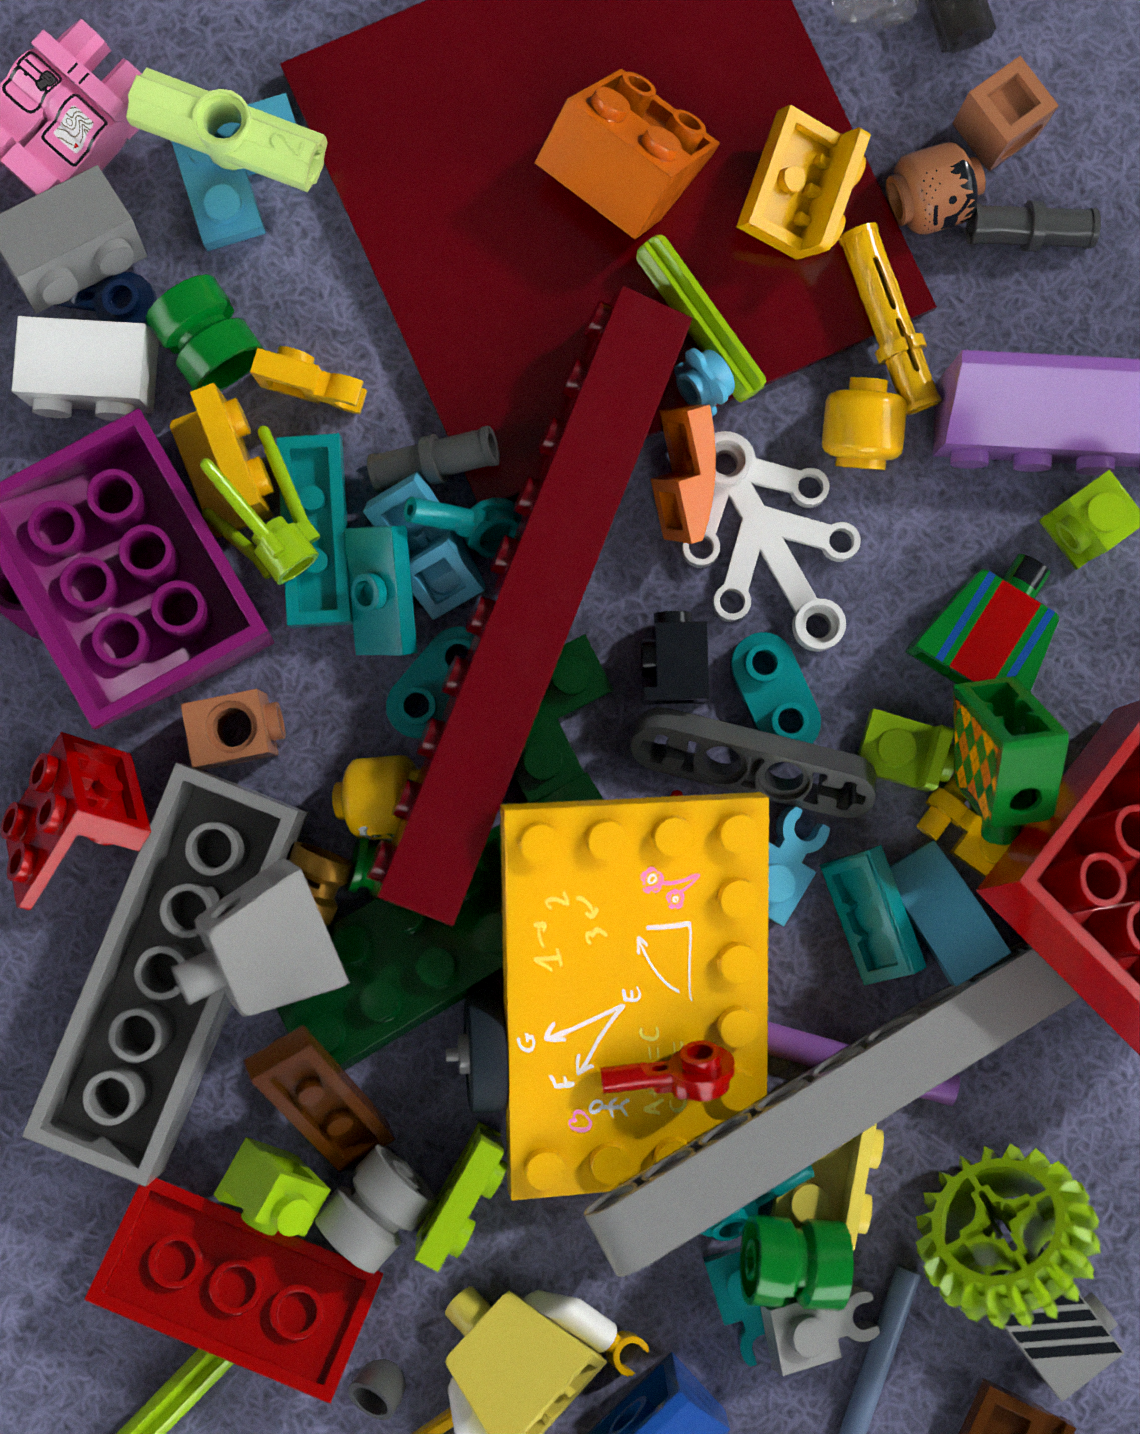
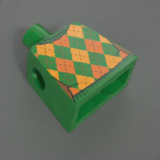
M1016 676L954 684V773L957 787L982 818L981 836L983 839L993 844L1009 845L1021 832L1022 824L1047 821L1055 814L1069 733Z

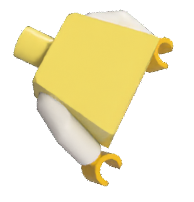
M468 1287L461 1291L445 1310L446 1317L464 1336L445 1360L446 1366L453 1376L447 1390L455 1434H544L607 1363L599 1353L606 1351L607 1359L611 1365L622 1375L628 1377L636 1373L620 1362L622 1348L627 1344L635 1343L649 1353L648 1344L631 1331L621 1330L617 1332V1326L614 1322L580 1298L536 1290L522 1298L508 1291L491 1307L474 1287Z

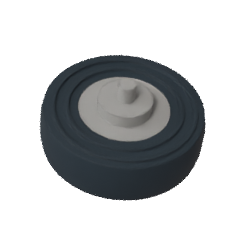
M496 993L467 995L464 1002V1034H458V1048L445 1049L446 1062L458 1061L459 1073L466 1075L467 1098L472 1113L501 1112L505 1110L508 1098V1056L503 1003L500 994Z

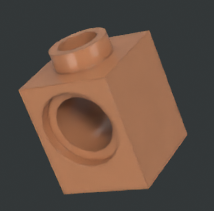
M1019 56L968 93L952 124L990 172L1036 139L1059 105L1023 58Z
M259 689L180 704L192 768L208 770L279 755L276 740L285 739L286 737L282 711L277 701L269 703L267 694ZM245 712L250 718L252 725L250 736L241 745L231 747L223 735L224 723L232 714Z

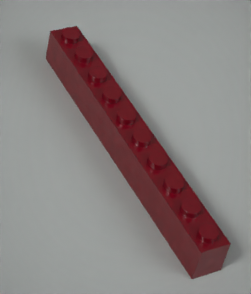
M625 286L619 289L609 303L599 300L595 306L584 332L585 337L593 340L585 361L578 358L574 360L561 389V394L570 398L561 420L556 417L550 419L538 446L537 452L546 456L538 479L529 475L516 500L513 511L523 515L514 538L504 535L493 557L490 571L499 576L490 598L483 595L479 596L467 622L465 631L475 635L465 659L457 655L454 657L444 679L441 692L450 695L442 718L439 720L431 716L419 741L416 753L426 757L416 781L408 778L405 779L396 798L392 815L401 820L391 843L381 840L371 860L367 878L376 881L371 894L448 925H454L689 330L692 317Z

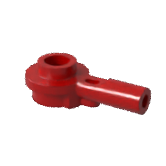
M705 1040L693 1041L675 1052L669 1061L600 1067L603 1094L653 1088L654 1092L658 1094L672 1093L678 1100L688 1099L697 1102L715 1100L729 1090L730 1080L735 1074V1060L728 1050L713 1042Z

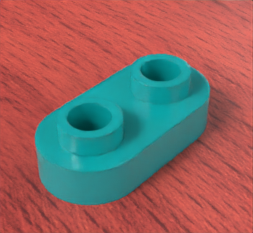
M451 627L440 632L390 690L386 701V712L392 726L401 734L409 738L421 739L431 716L441 720L450 695L441 692L444 679L450 667L447 663L448 653L455 647H464L469 650L475 636L466 632V627ZM414 695H423L429 701V710L423 717L413 718L407 713V702Z
M759 632L744 638L732 653L730 671L755 729L812 744L820 732L821 716L792 649L785 640L772 633ZM763 652L773 658L775 667L771 674L761 675L754 670L752 659L755 654ZM792 710L798 714L800 727L797 732L786 733L780 728L778 718L782 711Z

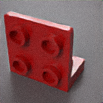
M60 732L48 754L41 753L37 757L31 769L27 790L19 803L12 802L8 806L0 828L1 838L6 840L9 857L7 878L13 883L17 908L29 911L33 908L77 835L85 836L100 845L109 846L114 844L140 851L151 833V828L131 753Z

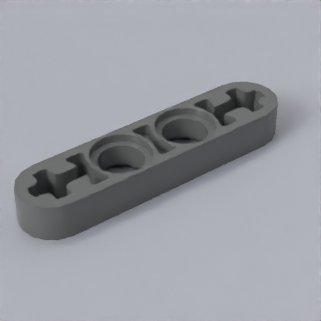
M656 707L648 709L639 715L635 723L631 740V752L638 763L650 770L741 793L762 792L769 797V800L837 817L852 818L861 816L868 812L875 803L876 771L867 759L858 755L671 708ZM656 735L669 737L666 744L654 742ZM689 741L696 742L694 753L687 752ZM724 746L733 749L739 754L740 758L732 763H719L712 760L706 751L713 747ZM778 762H789L799 767L802 773L795 778L784 779L774 776L768 767ZM813 772L821 773L819 775V784L812 783ZM845 782L853 783L849 790L840 788L844 786Z

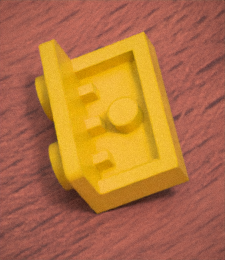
M792 105L777 110L736 227L795 260L829 251L838 241L844 230L846 218L843 214L852 188L858 183L865 170L866 158L864 154L871 134L860 127L839 134Z
M215 383L191 391L190 395L197 411L172 420L170 422V429L202 511L205 508L212 509L236 530L248 527L201 469V460L208 458L228 478L262 521L273 517L265 496L274 492L273 485L260 456L250 458L243 436L251 434V430L238 399L235 397L227 400ZM207 522L211 533L215 537H223Z

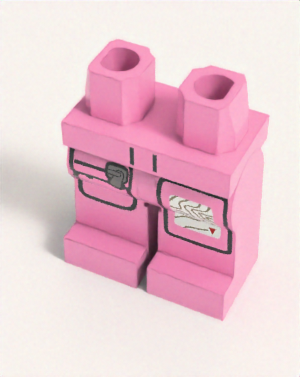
M82 19L67 29L57 40L43 29L31 42L34 48L26 51L15 61L7 77L0 83V163L35 195L96 165L102 171L122 149L126 139H130L139 130V128L129 124L126 114L129 91L136 75L142 73L124 58L102 81L91 73L111 52V49L99 34Z

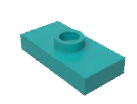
M393 525L344 529L356 655L403 656L418 653L407 526Z
M882 845L842 856L820 865L864 986L912 975L927 967Z

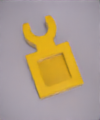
M279 346L277 353L257 348L250 373L261 388L317 404L323 402L346 412L361 414L367 395V389L362 388L364 383L362 380L343 374L322 371L319 365L314 364L315 358L292 347Z

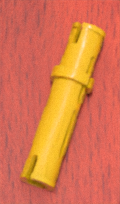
M870 222L848 230L841 235L838 241L840 246L843 247L861 301L864 304L879 345V349L875 351L878 364L886 365L896 394L902 396L907 402L908 416L937 405L942 401V398L938 394L922 351L927 346L923 333L915 332L899 289V284L879 235L878 225L876 222Z

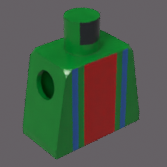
M1017 554L1003 578L988 570H979L966 580L909 644L905 653L955 684L1016 676L1031 692L1059 622V616L1055 611L1035 600L1050 576L1051 571L1040 561L1025 554Z

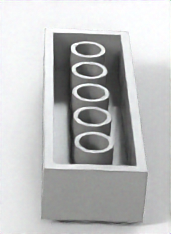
M175 764L150 824L151 833L138 853L22 1137L145 1187L165 1171L232 1006L224 988L188 1005L171 968L207 951L194 920L198 915L273 863L283 858L288 860L294 842L299 841L310 814L309 812L204 770L192 768L189 765Z

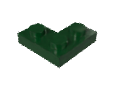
M586 634L564 644L514 770V775L528 803H533L551 794L584 774L558 719L614 691Z

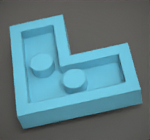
M286 93L247 104L250 107L296 124ZM235 122L225 123L218 128L214 137L222 139L231 137L238 131L241 124ZM171 141L200 236L207 251L266 234L249 179L250 175L257 173L244 168L238 170L223 169L215 164L209 155Z

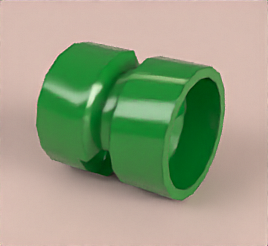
M208 274L191 277L170 288L154 302L145 318L161 345L170 349L172 354H179L176 359L177 368L193 390L215 383L221 392L250 373L257 348L264 349L243 319L232 318L235 310L231 306L230 299L217 280Z
M751 1215L747 1218L740 1245L739 1275L742 1295L748 1305L785 1308L790 1297H796L803 1309L841 1311L845 1309L850 1298L854 1271L852 1240L845 1223L833 1220L805 1219L796 1229L788 1217Z

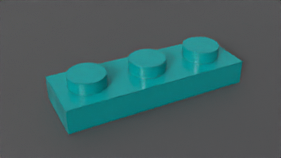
M340 433L276 437L277 446L306 516L320 534V538L312 543L319 553L316 561L300 575L284 583L287 626L290 628L351 625L353 620L344 529H348L343 439ZM279 488L280 513L289 524L293 520Z

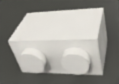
M18 316L12 392L29 406H33V413L51 418H69L72 415V409L95 410L96 417L109 421H115L140 408L142 413H153L159 340L145 323Z

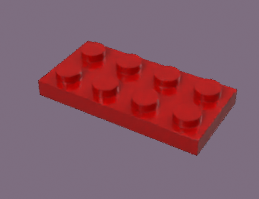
M156 1178L146 1187L139 1184L84 1300L331 1404L384 1273L376 1271L374 1274L366 1272L355 1266L344 1256L296 1236H285L279 1231L275 1235L264 1234L244 1222L241 1218V1213Z

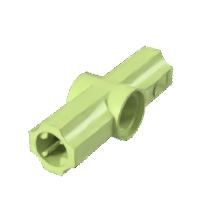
M147 67L142 74L136 75L128 94L129 102L126 118L131 126L209 155L215 164L223 169L238 170L244 168L307 193L311 186L317 183L324 165V156L328 144L324 134L250 107L240 95L232 90L217 89L208 91ZM235 122L241 124L238 131L231 137L223 139L214 137L218 128L225 123Z

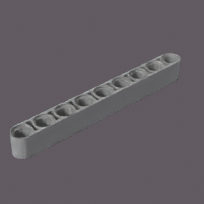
M1022 940L1009 948L1011 952L1009 955L957 987L951 984L606 1193L588 1206L583 1215L616 1276L622 1277L635 1273L1081 996L1025 940Z

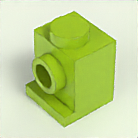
M1109 469L1039 519V522L1077 570L1088 561L1109 551L1139 529L1140 509Z
M246 1137L217 1187L214 1196L218 1201L242 1208L244 1210L241 1214L243 1221L264 1234L275 1235L279 1231L285 1236L301 1235L305 1237L331 1189L297 1155Z

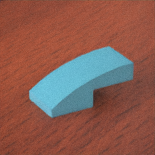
M416 471L369 500L363 513L374 527L407 526L412 593L432 620H435L483 592L486 585L465 543L456 532L405 521L404 506L408 498L416 497L439 502L421 474Z
M934 840L927 842L890 865L912 927L918 930L951 985L959 986L1011 953L972 891Z

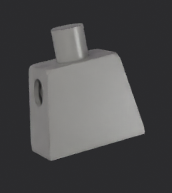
M286 858L273 863L198 915L194 921L207 951L171 968L188 1005L224 988L229 1001L242 1016H252L340 988L349 983L302 870Z

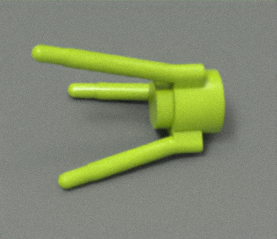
M262 425L258 428V435L293 522L288 524L282 516H279L265 524L228 478L208 458L201 460V469L253 531L254 534L251 540L254 544L212 509L205 508L202 511V517L219 534L251 560L265 579L272 577L277 585H281L300 575L316 561L319 553L312 543L320 538V534L306 516L270 429Z

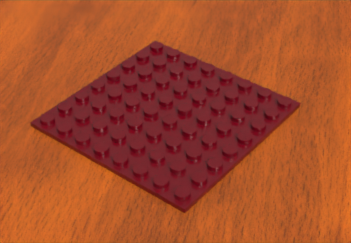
M425 0L280 63L308 128L326 136L328 144L325 151L324 164L447 436L478 430L487 425L495 433L500 452L499 465L493 467L486 466L464 472L477 503L490 498L512 499L519 495L529 475L538 479L546 456L537 452L539 443L550 419L556 417L561 420L570 398L562 395L561 389L574 360L578 358L585 361L593 340L585 337L584 332L598 301L601 300L609 303L619 289L625 286L669 307L636 258L637 250L656 235L661 234L668 239L765 375L766 383L764 386L875 337L843 247L840 246L839 241L827 252L795 260L736 227L777 110L792 105L839 134L853 130L792 0ZM620 69L626 72L637 73L646 78L655 87L657 96L676 110H685L695 115L705 125L706 133L720 142L714 154L661 221L637 239L632 238L535 164L567 99ZM866 158L863 175L852 188L843 214L846 222L842 234L862 224L877 223L879 235L912 321L935 311L937 306ZM688 332L674 368L681 362L685 363V352L691 348L701 352ZM674 368L645 439L663 431L659 410L680 404H688L678 390ZM732 394L728 396V401L725 403L734 400V396Z

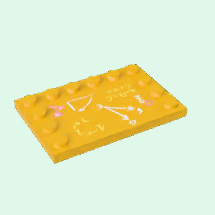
M762 792L500 805L504 1015L508 1056V1098L506 1104L507 1190L511 1201L610 1192L767 1096L769 797ZM705 1040L713 1042L728 1050L735 1060V1074L730 1080L729 1090L715 1100L705 1102L688 1099L678 1100L672 1093L658 1094L654 1092L653 1088L603 1094L600 1067L669 1061L675 1052L693 1041Z

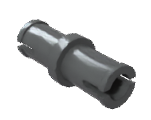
M1028 200L1024 207L991 206L977 203L974 215L966 222V239L970 245L978 243L1020 245L1021 250L1025 252H1038L1042 246L1083 247V249H1091L1098 242L1101 216L1098 208H1046L1043 201Z
M487 425L478 430L439 438L433 433L420 437L418 444L383 453L369 454L367 469L373 488L377 493H382L416 471L421 474L425 481L435 486L446 483L449 475L486 466H497L500 462V452L495 433Z

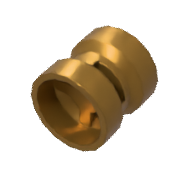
M294 842L288 860L302 870L325 926H329L338 908L334 899L338 888L348 883L354 864L348 859L326 849L308 843Z

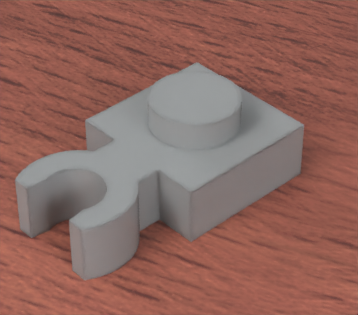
M852 1286L849 1301L845 1309L841 1311L803 1309L796 1297H790L785 1308L760 1306L772 1370L781 1376H786L840 1359L842 1356L838 1339L846 1336L858 1342H867L876 1338L880 1334L878 1325L870 1321L853 1322L855 1308L862 1303L872 1301V1292L859 1286Z

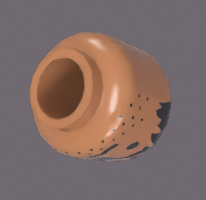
M944 142L903 155L895 166L894 175L889 176L886 181L888 204L898 225H907L913 233L918 235H928L969 221L976 211L978 195L983 194L986 188L984 170L978 158H969L964 149L955 142Z

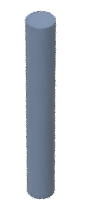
M897 1264L876 1324L879 1326L880 1334L870 1341L838 1434H867L922 1276L916 1270Z

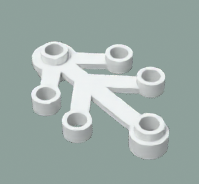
M729 431L714 433L716 456L719 454L732 456L736 462V469L734 472L726 475L716 471L713 502L704 538L709 540L712 545V554L708 558L698 559L690 553L689 544L682 543L681 550L684 560L693 567L705 568L717 559L720 552V541L716 536V532L729 496L742 521L724 585L719 587L713 596L712 607L714 613L726 622L739 621L748 613L751 607V596L748 590L760 551L796 614L792 621V631L796 641L803 648L815 652L825 651L833 647L841 640L845 633V615L842 609L833 601L816 597L784 539L822 549L824 555L830 560L843 562L849 560L859 550L861 538L858 530L847 522H837L830 525L764 506L753 485L790 493L793 501L799 506L813 508L820 505L821 501H824L830 488L829 480L821 470L816 468H805L800 471L756 458L752 445L737 433ZM810 477L817 480L821 487L820 495L816 498L804 497L798 488L801 479ZM842 531L849 535L852 546L848 552L839 553L830 546L829 538L833 532ZM728 591L738 593L743 599L742 610L734 614L724 611L720 605V597L723 593ZM818 615L827 621L828 632L825 637L815 638L807 632L806 621L810 616Z

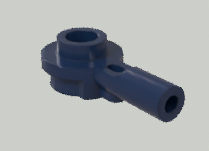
M123 272L108 277L99 287L89 286L76 293L68 301L53 306L96 312L100 321L145 323L148 326L145 318L148 310L157 300V296L151 284L141 275L133 272Z

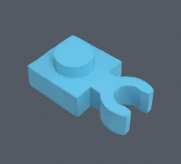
M788 806L781 812L776 822L778 839L774 845L769 842L768 919L783 927L816 874V871L801 862L807 853L819 850L826 843L830 832L828 826L817 823L807 838L799 839L795 834L794 826L803 810L796 806Z

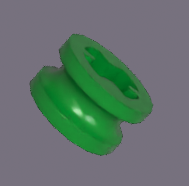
M361 837L356 840L350 860L354 864V868L346 888L348 891L356 892L359 887L363 886L369 889L370 895L375 896L371 892L376 881L367 878V872L378 845L371 844L369 838Z

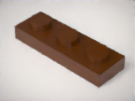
M304 1025L286 1036L274 1040L269 1046L244 1060L250 1081L340 1173L364 1159L376 1145L386 1146L396 1140L385 1116Z

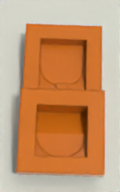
M680 404L659 410L672 472L651 478L650 480L663 538L665 540L693 544L703 541L710 518L716 476L715 435L709 404Z

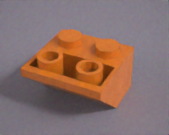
M620 69L567 99L535 164L632 238L637 239L661 221L714 154L720 142L706 133L705 125L695 115L685 110H676L657 96L655 87L646 78L637 73L626 72Z

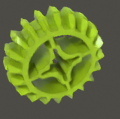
M1010 1143L1002 1158H998L992 1149L984 1146L981 1161L975 1164L959 1155V1168L961 1171L954 1177L938 1171L939 1183L943 1190L941 1193L923 1192L924 1203L930 1212L915 1217L917 1228L923 1236L915 1243L917 1245V1253L925 1262L923 1267L925 1268L924 1273L934 1287L940 1288L939 1294L949 1306L954 1308L961 1306L967 1318L976 1323L987 1314L993 1326L1003 1330L1010 1315L1014 1313L1022 1326L1031 1329L1033 1310L1042 1308L1049 1317L1057 1319L1058 1309L1054 1300L1063 1295L1067 1299L1079 1302V1290L1074 1284L1073 1279H1094V1268L1087 1257L1101 1253V1243L1095 1232H1092L1099 1228V1219L1093 1207L1088 1205L1090 1197L1082 1183L1073 1180L1071 1173L1065 1165L1059 1161L1050 1164L1046 1155L1037 1148L1024 1157L1020 1148ZM1016 1196H1019V1197L1014 1198V1199H1004V1198H1008V1197H1016ZM1001 1219L1009 1232L1012 1231L1010 1236L1017 1246L1015 1251H1012L1006 1240L1001 1238L1003 1233L997 1225L998 1220ZM1050 1241L1047 1248L1037 1259L1041 1247ZM999 1270H1010L1014 1272L1006 1275H989Z

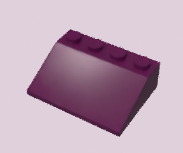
M140 408L0 482V567L92 729L96 730L219 675L275 643Z

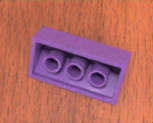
M962 350L935 383L942 401L934 407L933 457H950V465L952 467L963 469L983 468L989 465V459L1013 461V469L1023 472L1047 471L1052 469V463L1076 464V472L1083 475H1102L1109 469L1114 473L1115 466L1139 467L1138 475L1140 476V359Z

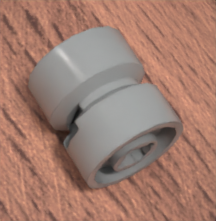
M380 1144L376 1145L354 1171L355 1177L353 1178L355 1186L353 1188L347 1186L338 1187L322 1205L314 1219L321 1233L337 1251L355 1266L373 1274L401 1244L398 1230L413 1231L439 1202L430 1185L395 1152Z

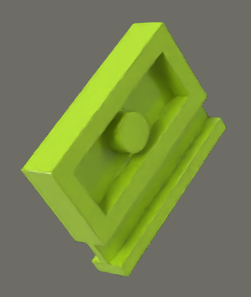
M480 1121L477 1123L437 1196L439 1202L426 1215L416 1234L418 1238L415 1243V1260L436 1272H439L448 1254L455 1258L461 1255L475 1228L476 1222L469 1218L473 1208L481 1195L488 1199L492 1198L508 1167V1163L501 1160L504 1154L502 1138H500L501 1133Z

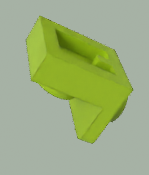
M873 708L869 712L857 755L867 759L874 766L878 778L924 792L937 790L940 781L948 782L954 771V745L951 744L954 728L945 725L934 727Z

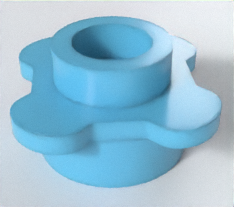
M691 348L685 352V363L681 362L674 368L678 390L688 404H709L712 416L717 413L716 405H722L728 401V396L734 392L735 382L728 364L718 353L712 350H705L701 353L699 350Z

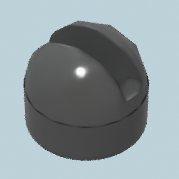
M386 1358L370 1361L354 1377L348 1387V1395L356 1407L365 1414L379 1420H388L393 1416L403 1399L406 1388L404 1372L395 1362Z

